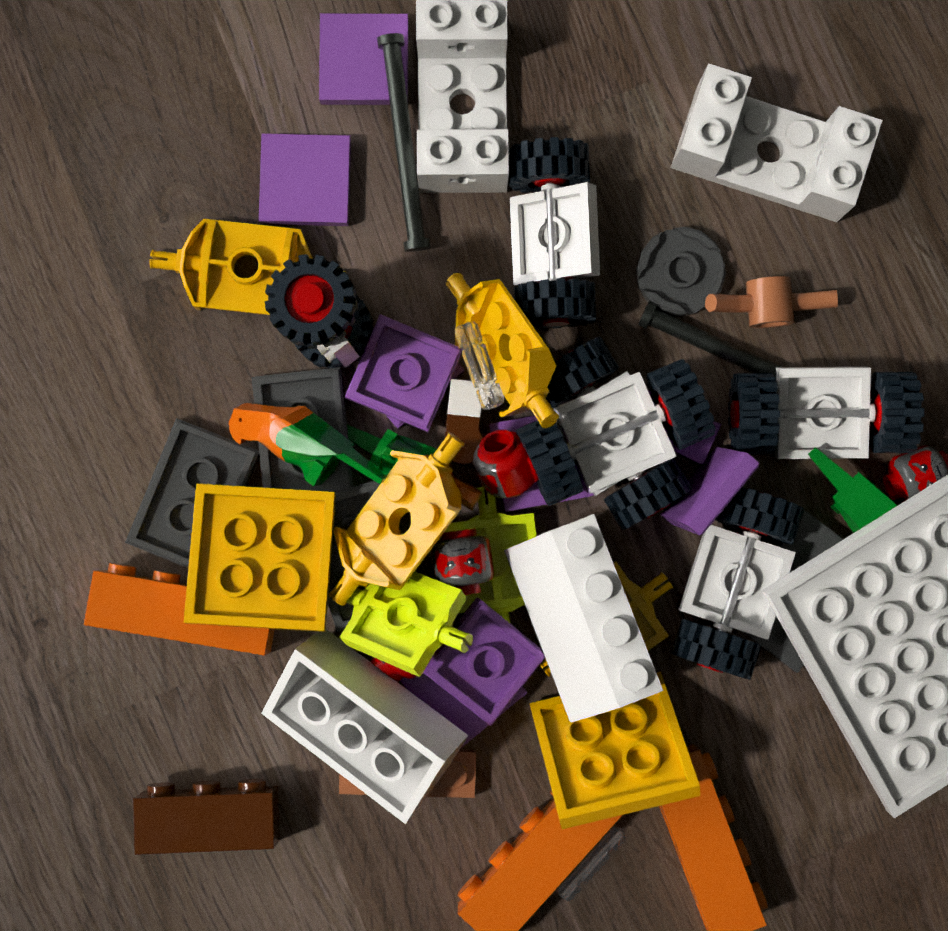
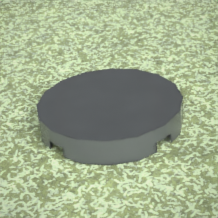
M677 227L672 230H666L663 233L661 232L653 236L640 253L636 267L638 288L647 302L651 301L657 304V310L676 317L694 315L706 308L705 300L709 294H719L722 290L726 270L725 263L723 264V258L720 254L721 251L715 241L699 230Z

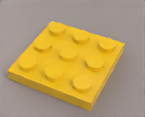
M196 484L183 623L326 632L336 502L335 492Z
M657 672V676L663 689L662 692L621 708L572 723L568 719L560 696L530 703L561 829L701 796L700 784L661 672Z

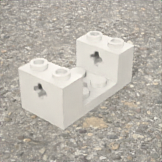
M416 0V42L418 52L417 179L419 193L507 192L509 176L506 103L507 0ZM459 94L469 95L474 100L475 107L467 114H458L450 107L452 98Z
M708 63L696 88L671 168L838 222L856 205L883 120L841 106L834 111L826 122L747 97L746 94L752 77ZM765 141L774 143L780 152L779 160L772 163L763 161L757 152L758 144Z

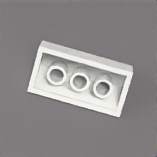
M594 514L504 550L570 723L621 708L663 691Z
M327 629L326 632L317 631L294 650L261 713L404 824L411 819L445 773L468 737L465 732L386 675L358 652L347 646Z

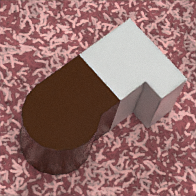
M451 379L445 438L448 432H450L465 444L452 460L454 464L460 466L473 464V454L483 439L479 432L481 405L494 406L496 384Z

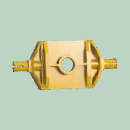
M203 219L191 231L182 249H177V253L152 250L150 256L153 259H150L149 264L151 269L173 270L176 273H180L187 295L196 310L208 308L270 315L265 308V301H268V295L265 293L267 284L272 286L274 282L271 275L275 270L279 272L284 270L286 267L283 263L289 259L294 263L299 261V255L307 254L309 258L313 259L301 229ZM246 255L255 257L258 261L257 272L249 278L238 277L234 271L236 261Z
M461 273L451 275L447 279L446 286L457 299L458 305L456 310L455 346L462 349L472 348L477 359L482 362L496 383L499 392L504 395L510 404L508 410L500 411V417L521 414L531 410L542 428L553 426L558 421L559 415L551 407L546 397L549 393L547 387L555 371L556 364L545 342L500 279L482 281L470 288Z
M448 432L435 453L430 454L429 457L392 450L390 455L397 458L398 461L388 473L385 481L379 485L347 530L339 527L334 528L333 532L341 563L345 568L343 571L344 575L329 593V596L337 604L345 606L359 585L367 587L370 583L401 590L460 512L461 493L451 476L453 469L448 466L465 445L457 436ZM410 512L411 526L407 532L401 535L399 530L400 520L405 513Z

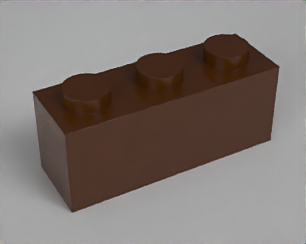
M266 779L238 781V787L221 788L220 781H199L193 783V789L175 790V783L172 782L153 783L147 785V791H143L133 798L135 855L274 849L280 841L278 786H266Z

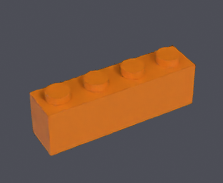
M109 563L108 571H93L83 624L85 626L264 656L271 653L275 629L183 623L187 584L180 583V574L154 570L153 578L135 575L137 567Z
M695 745L686 746L700 784L701 796L659 807L706 931H754L767 926L761 912L768 908L765 896L758 882L750 883L745 867L751 865L749 854L741 838L734 840L728 825L735 821L733 812L725 795L717 796L712 780L718 778L713 760L708 752L701 754V751Z
M554 798L543 810L535 807L521 822L519 828L523 832L512 844L507 840L504 841L491 855L488 862L492 866L481 878L476 874L473 875L457 894L461 899L458 902V915L475 931H519L622 815L561 829Z

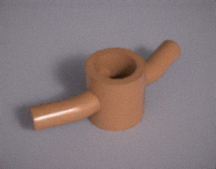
M785 276L764 277L747 281V295L709 294L705 300V307L709 312H748L750 328L788 326L795 323L794 311L838 307L837 290L792 293L791 278Z

